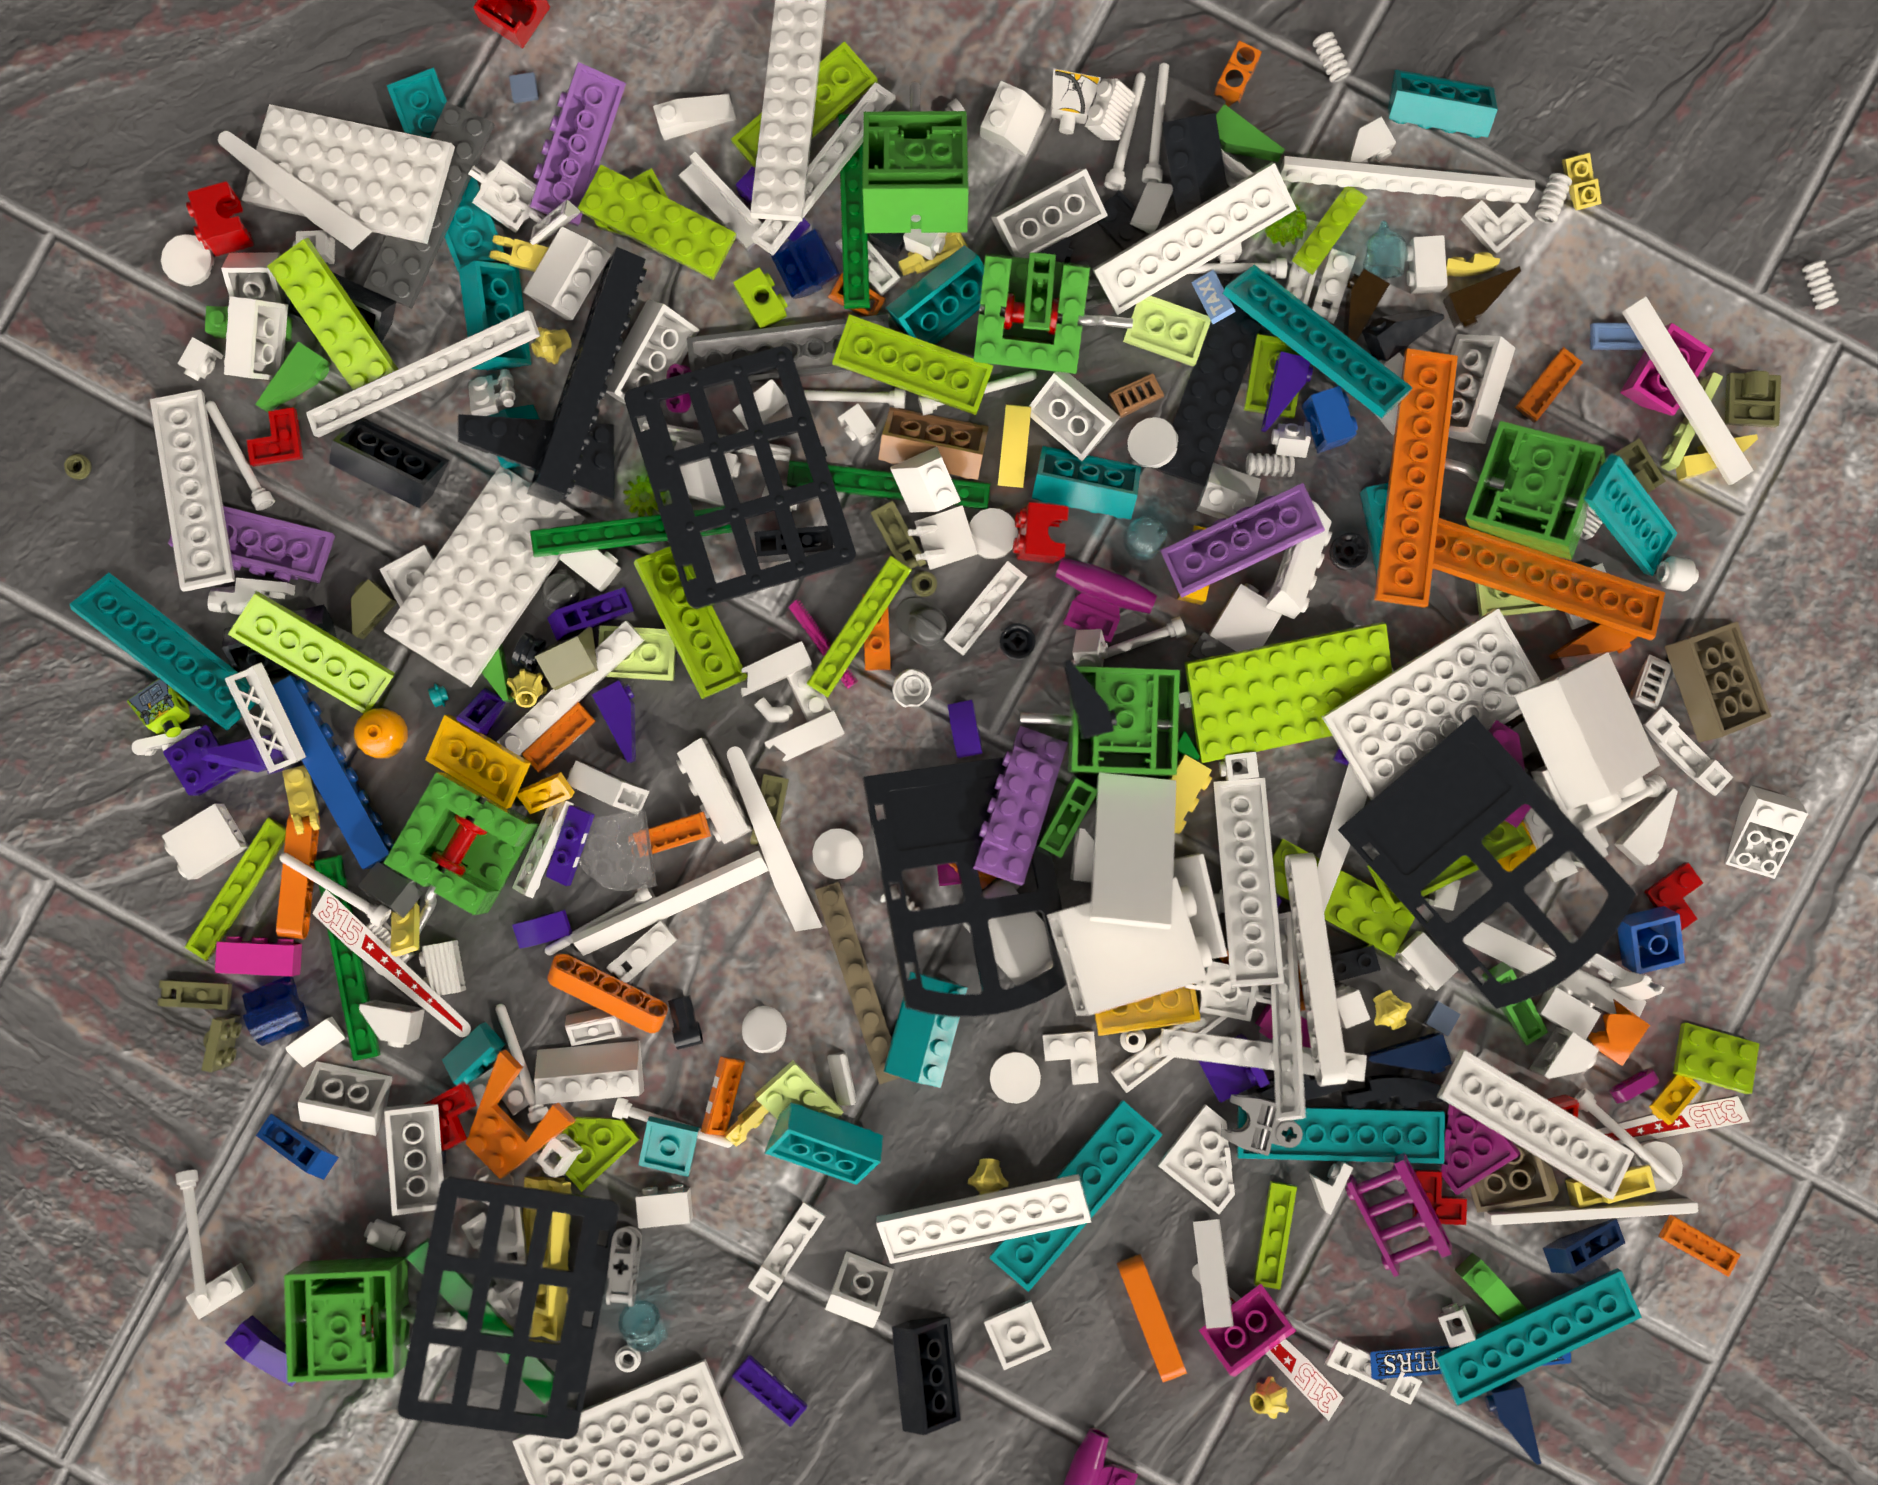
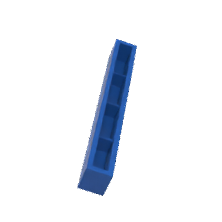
M288 676L272 685L306 757L302 759V762L361 868L370 869L377 862H383L395 843L389 834H385L382 829L383 821L376 811H372L369 805L371 800L364 789L361 790L357 784L358 776L352 767L347 766L344 760L346 758L345 752L333 741L332 736H334L331 727L327 723H323L320 717L322 713L320 707L314 700L311 701L308 696L309 688L302 678Z

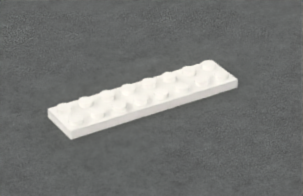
M1271 162L1092 270L1115 313L1118 315L1296 210V207L1275 163Z
M200 389L150 399L180 589L185 592L234 582L235 575L204 392Z
M1265 778L1213 782L1231 987L1284 984Z
M1466 1050L1459 1051L1437 1095L1439 1098L1607 1199L1613 1200L1635 1154Z
M1079 1174L883 1215L877 1217L876 1224L889 1262L892 1264L1091 1222V1216Z

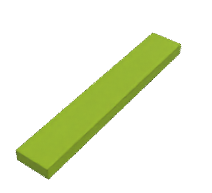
M889 557L806 683L827 698L830 696L912 569L894 557Z
M271 817L266 819L185 945L186 949L205 961L211 958L216 950L217 942L222 941L285 843L286 827Z

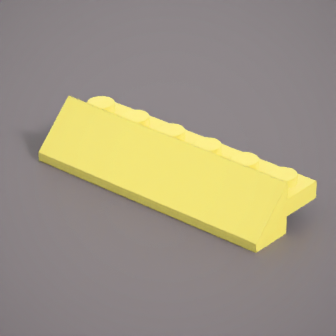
M524 1177V1187L572 1194L571 1182L565 1181L563 1177ZM523 1208L527 1254H529L537 1209ZM552 1213L542 1267L569 1270L570 1214ZM539 1284L529 1337L543 1336L554 1341H561L566 1303L568 1301L567 1288Z

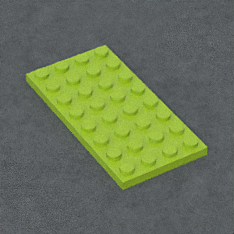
M1379 622L1185 662L1197 748L1200 756L1199 761L1205 763L1225 759V755L1258 752L1333 736L1321 716L1392 673L1386 623Z

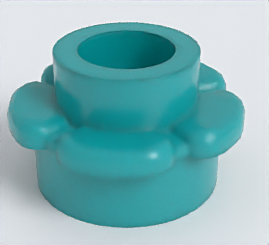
M435 683L433 687L428 688L432 703L435 708L441 705L445 707V701L449 700L447 691L444 686L439 687Z

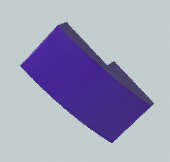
M973 700L948 704L957 758L982 754L980 731L977 727Z
M565 909L512 924L519 949L573 934Z

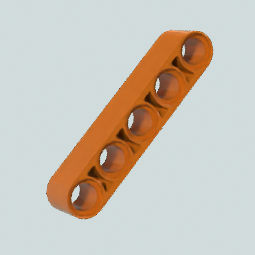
M290 813L287 819L284 853L290 854L315 870L314 860H316L319 829L313 830L310 825L309 816L301 817L304 833L298 835ZM284 863L282 866L276 925L277 936L306 939L310 926L314 881Z
M558 954L552 961L547 977L548 982L552 986L645 1032L656 1033L661 1029L668 1012V1007L663 1001L570 955Z
M1141 1254L1116 1263L1162 1382L1164 1383L1187 1374Z

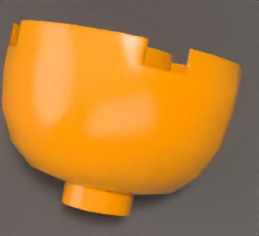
M374 708L363 713L354 727V740L358 748L366 755L378 759L397 755L408 739V728L404 719L396 712L387 708Z

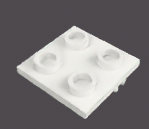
M963 505L914 521L916 529L907 531L909 536L916 535L920 537L924 553L916 554L915 557L916 560H927L930 570L978 554Z

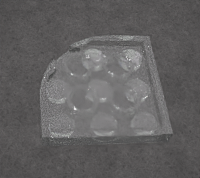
M646 810L593 819L579 864L584 872L600 883L601 886L616 891H629L657 886Z

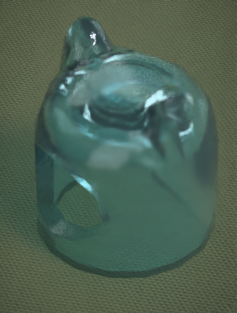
M1382 221L1378 231L1368 237L1365 244L1366 257L1363 262V269L1383 279L1396 278L1404 274L1406 242L1400 234L1389 229L1388 222Z
M1150 516L1138 517L1129 524L1124 533V547L1129 555L1135 559H1152L1161 552L1160 550L1166 544L1168 532L1156 518Z
M638 1300L634 1303L633 1307H625L619 1316L618 1325L620 1332L629 1347L637 1352L647 1353L652 1351L668 1338L665 1323L658 1308L649 1301Z

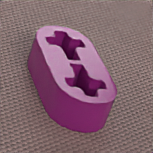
M673 364L667 370L666 379L678 376V374L691 372L688 366ZM689 393L667 399L666 406L668 410L674 413H686L691 407Z
M1649 1068L1613 1086L1609 1091L1616 1103H1623L1657 1085L1659 1079L1654 1070Z

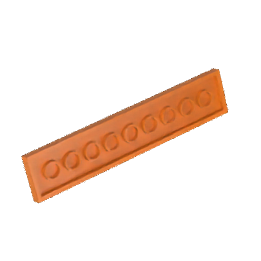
M1409 348L1404 353L1401 379L1413 388L1398 403L1374 598L1377 601L1424 608L1429 603L1458 359L1456 355Z
M1441 518L1438 519L1433 569L1650 641L1655 638L1665 592Z

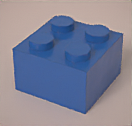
M1340 386L1311 395L1301 406L1306 421L1310 422L1311 436L1317 454L1347 444L1356 435L1358 430L1356 419L1354 416H1350L1348 410V396L1346 392H1342Z
M1661 906L1626 915L1617 928L1622 966L1633 973L1643 974L1685 963L1680 915L1671 909Z

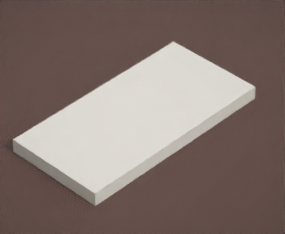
M1099 773L1090 921L1170 929L1172 925L1176 780Z

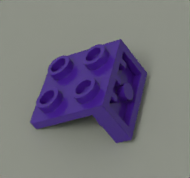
M209 726L201 727L163 751L164 756L188 795L201 796L243 770L200 760V753L208 748L221 746Z
M1242 1033L1234 1037L1237 1039L1248 1040L1247 1037L1244 1036ZM1198 1060L1219 1102H1223L1231 1098L1232 1094H1239L1255 1085L1262 1088L1270 1084L1262 1068Z

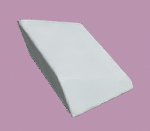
M1147 182L1130 224L1150 234L1154 233L1173 192L1172 185Z
M565 200L533 227L530 243L535 245L546 241L558 232L561 227H564L580 214V210L570 201Z
M773 379L753 393L762 422H765L788 403L785 395ZM739 404L732 411L748 430L741 405Z
M599 1008L569 1014L565 1019V1028L571 1046L622 1036L619 1018Z
M330 1017L289 1044L285 1049L304 1068L347 1037L334 1018Z
M843 1051L829 1054L827 1059L838 1105H855L857 1098L847 1053Z

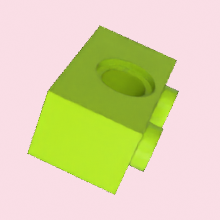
M760 267L733 282L736 291L759 329L769 328L787 317L785 308L788 305L781 293L776 295L772 287L775 284L768 272L763 274ZM760 294L769 295V299L764 303L756 301L757 296Z

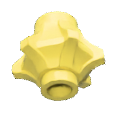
M538 327L540 337H537L535 342L531 343L534 355L537 358H545L548 363L557 364L560 356L572 347L567 331L565 329L548 330Z
M520 669V674L514 678H508L506 683L513 691L511 697L516 700L519 706L526 708L533 706L540 695L546 694L547 687H544L541 682L543 675L541 673L533 674L525 671V669Z
M1391 990L1373 999L1376 1009L1374 1020L1376 1026H1391L1392 1030H1396L1407 1024L1405 1018L1407 1012L1412 1008L1410 1003L1400 1000Z
M980 1159L976 1172L968 1179V1185L975 1187L980 1192L979 1195L1008 1188V1181L1001 1173L1000 1161Z
M1272 1376L1267 1377L1264 1384L1260 1382L1256 1384V1391L1250 1397V1405L1256 1413L1268 1414L1270 1418L1275 1419L1277 1418V1413L1288 1412L1289 1407L1285 1401L1287 1398L1286 1393L1288 1392L1286 1387L1283 1388L1276 1384Z

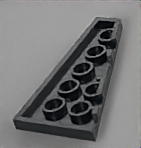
M459 414L458 442L487 454H494L513 464H520L535 472L552 420ZM592 423L590 429H588L589 432H592L587 447L584 446L583 451L580 453V455L584 456L579 471L576 470L572 479L576 480L574 486L613 501L614 424Z

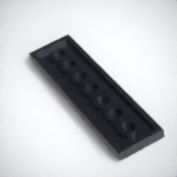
M1224 280L1222 283L1223 288L1225 289L1231 282ZM1232 301L1231 303L1236 312L1215 324L1210 322L1196 365L1193 366L1172 424L1178 435L1176 454L1169 463L1158 467L1156 470L1201 487L1206 485L1249 363L1256 335L1259 334L1262 324L1253 319Z

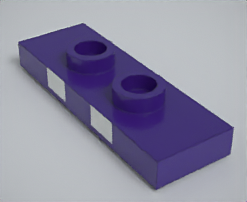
M569 805L545 875L546 877L565 886H571L595 814L578 806Z
M750 1354L732 1374L735 1380L789 1427L795 1423L808 1407V1404Z

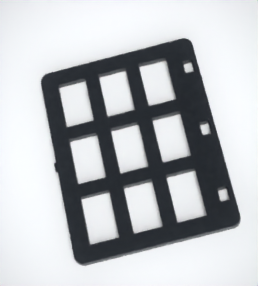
M785 346L775 347L636 387L626 392L624 396L625 404L690 607L701 609L841 567L854 561L856 551L825 458L827 453L825 447L821 445L790 349ZM777 368L792 417L763 425L748 376ZM733 381L748 430L719 438L704 389ZM689 393L704 443L675 451L660 401ZM646 417L649 429L641 432L637 418ZM798 433L813 482L784 490L769 441ZM754 446L769 495L740 503L724 454ZM710 459L725 508L695 517L680 467ZM669 490L673 503L664 506L660 492ZM819 498L834 548L805 556L789 506ZM774 511L790 561L761 570L745 519ZM730 524L746 574L716 583L701 532ZM692 565L696 578L687 581L683 567Z
M453 1176L443 1179L439 1188L420 1290H417L415 1301L418 1302L397 1406L398 1415L407 1420L567 1440L574 1438L578 1433L608 1274L612 1238L616 1231L619 1215L618 1204L610 1199ZM457 1198L489 1203L479 1258L447 1253ZM505 1205L537 1209L527 1264L495 1260ZM553 1212L584 1216L574 1271L542 1267ZM600 1230H609L606 1246L597 1244ZM443 1271L475 1275L465 1330L433 1326ZM491 1277L523 1282L513 1337L481 1333ZM539 1284L570 1288L560 1343L529 1339ZM584 1311L593 1312L591 1327L582 1325ZM430 1344L462 1348L451 1403L419 1399ZM478 1350L509 1354L499 1409L467 1405ZM525 1356L557 1361L547 1415L515 1411ZM569 1393H578L576 1408L567 1407Z

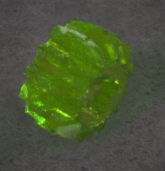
M1297 204L1295 205L1296 210L1265 228L1266 237L1271 238V242L1274 245L1280 242L1284 248L1287 242L1295 245V238L1303 239V231H1307L1308 227L1305 212L1300 211V207Z
M640 475L636 476L637 484L628 481V485L632 489L623 490V494L629 496V498L623 501L625 505H631L628 511L631 514L637 512L638 517H643L645 511L648 516L653 515V509L659 512L648 475L645 477L644 482ZM647 491L650 498L649 500L645 498L646 502H643L640 499V494L645 495L644 492ZM662 497L663 504H666V499Z

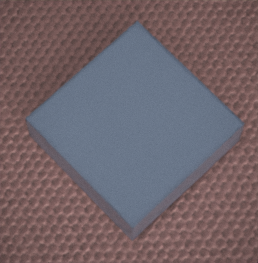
M534 72L509 76L514 103L539 100Z
M1436 1001L1424 1023L1449 1036L1461 1014Z

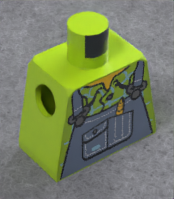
M160 678L127 700L129 706L147 728L158 735L166 734L169 738L180 735L182 730L179 724L190 716L187 699Z

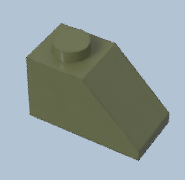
M367 579L366 582H360L354 589L355 594L351 597L352 634L363 640L397 603L382 587L370 579Z

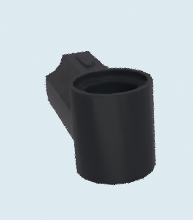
M691 996L668 1000L674 1025L672 1028L673 1039L677 1050L703 1044L702 1031L699 1022H696Z

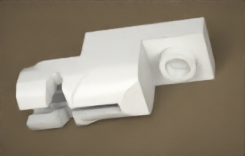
M236 578L235 586L211 588L208 596V609L213 612L227 613L229 611L232 614L241 615L256 590L268 598L285 599V595L294 596L295 585L286 582Z

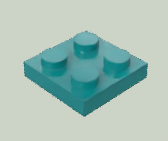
M649 1116L638 1165L689 1177L700 1127Z

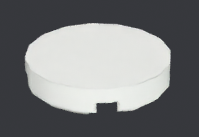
M184 234L174 237L166 244L162 251L161 263L164 272L170 279L184 286H194L201 284L211 274L210 270L214 266V256L210 249L206 250L202 241L199 242L195 235Z
M1157 417L1146 418L1137 423L1130 432L1128 451L1133 460L1142 467H1161L1169 463L1177 451L1178 435L1174 427L1165 419Z
M995 508L985 509L976 514L969 524L977 552L981 557L998 559L1006 556L1013 549V540L1017 538L1018 529L1015 528L1014 519L1007 512Z
M841 828L830 829L822 833L815 841L812 850L813 861L817 869L824 876L833 879H844L854 874L861 866L863 859V846L858 837L851 831Z
M1012 1051L995 1060L991 1067L989 1079L992 1090L1000 1099L1008 1103L1018 1104L1026 1102L1035 1095L1040 1087L1041 1075L1039 1067L1032 1057L1022 1052Z
M1657 1140L1642 1142L1641 1145L1677 1176V1180L1673 1184H1669L1651 1168L1656 1188L1654 1192L1661 1193L1670 1190L1678 1183L1682 1176L1683 1164L1680 1155L1674 1147L1665 1142ZM1635 1153L1629 1167L1648 1165Z

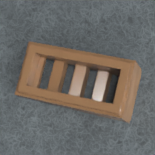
M1154 374L1121 387L1108 395L1111 405L1120 416L1119 419L1164 397ZM1148 382L1155 392L1153 396L1150 395L1145 385ZM1141 387L1146 399L1142 400L1136 388ZM1130 391H1132L1137 400L1135 404H1133L1128 394ZM1122 395L1124 396L1128 404V407L1126 408L1124 407L1120 399V396Z

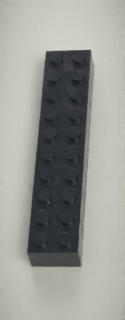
M616 247L605 264L527 492L531 496L555 505L562 499L566 500L568 494L571 495L576 480L572 479L576 470L579 471L584 458L580 453L583 451L584 446L587 447L592 432H589L588 429H590L592 423L596 422L600 409L596 408L600 399L603 400L608 385L604 383L614 370L616 362L612 360L622 346L623 338H621L623 330L627 329L631 319V315L628 313L638 299L639 292L636 290L639 283L642 284L647 269L643 268L646 261L645 258L622 248Z

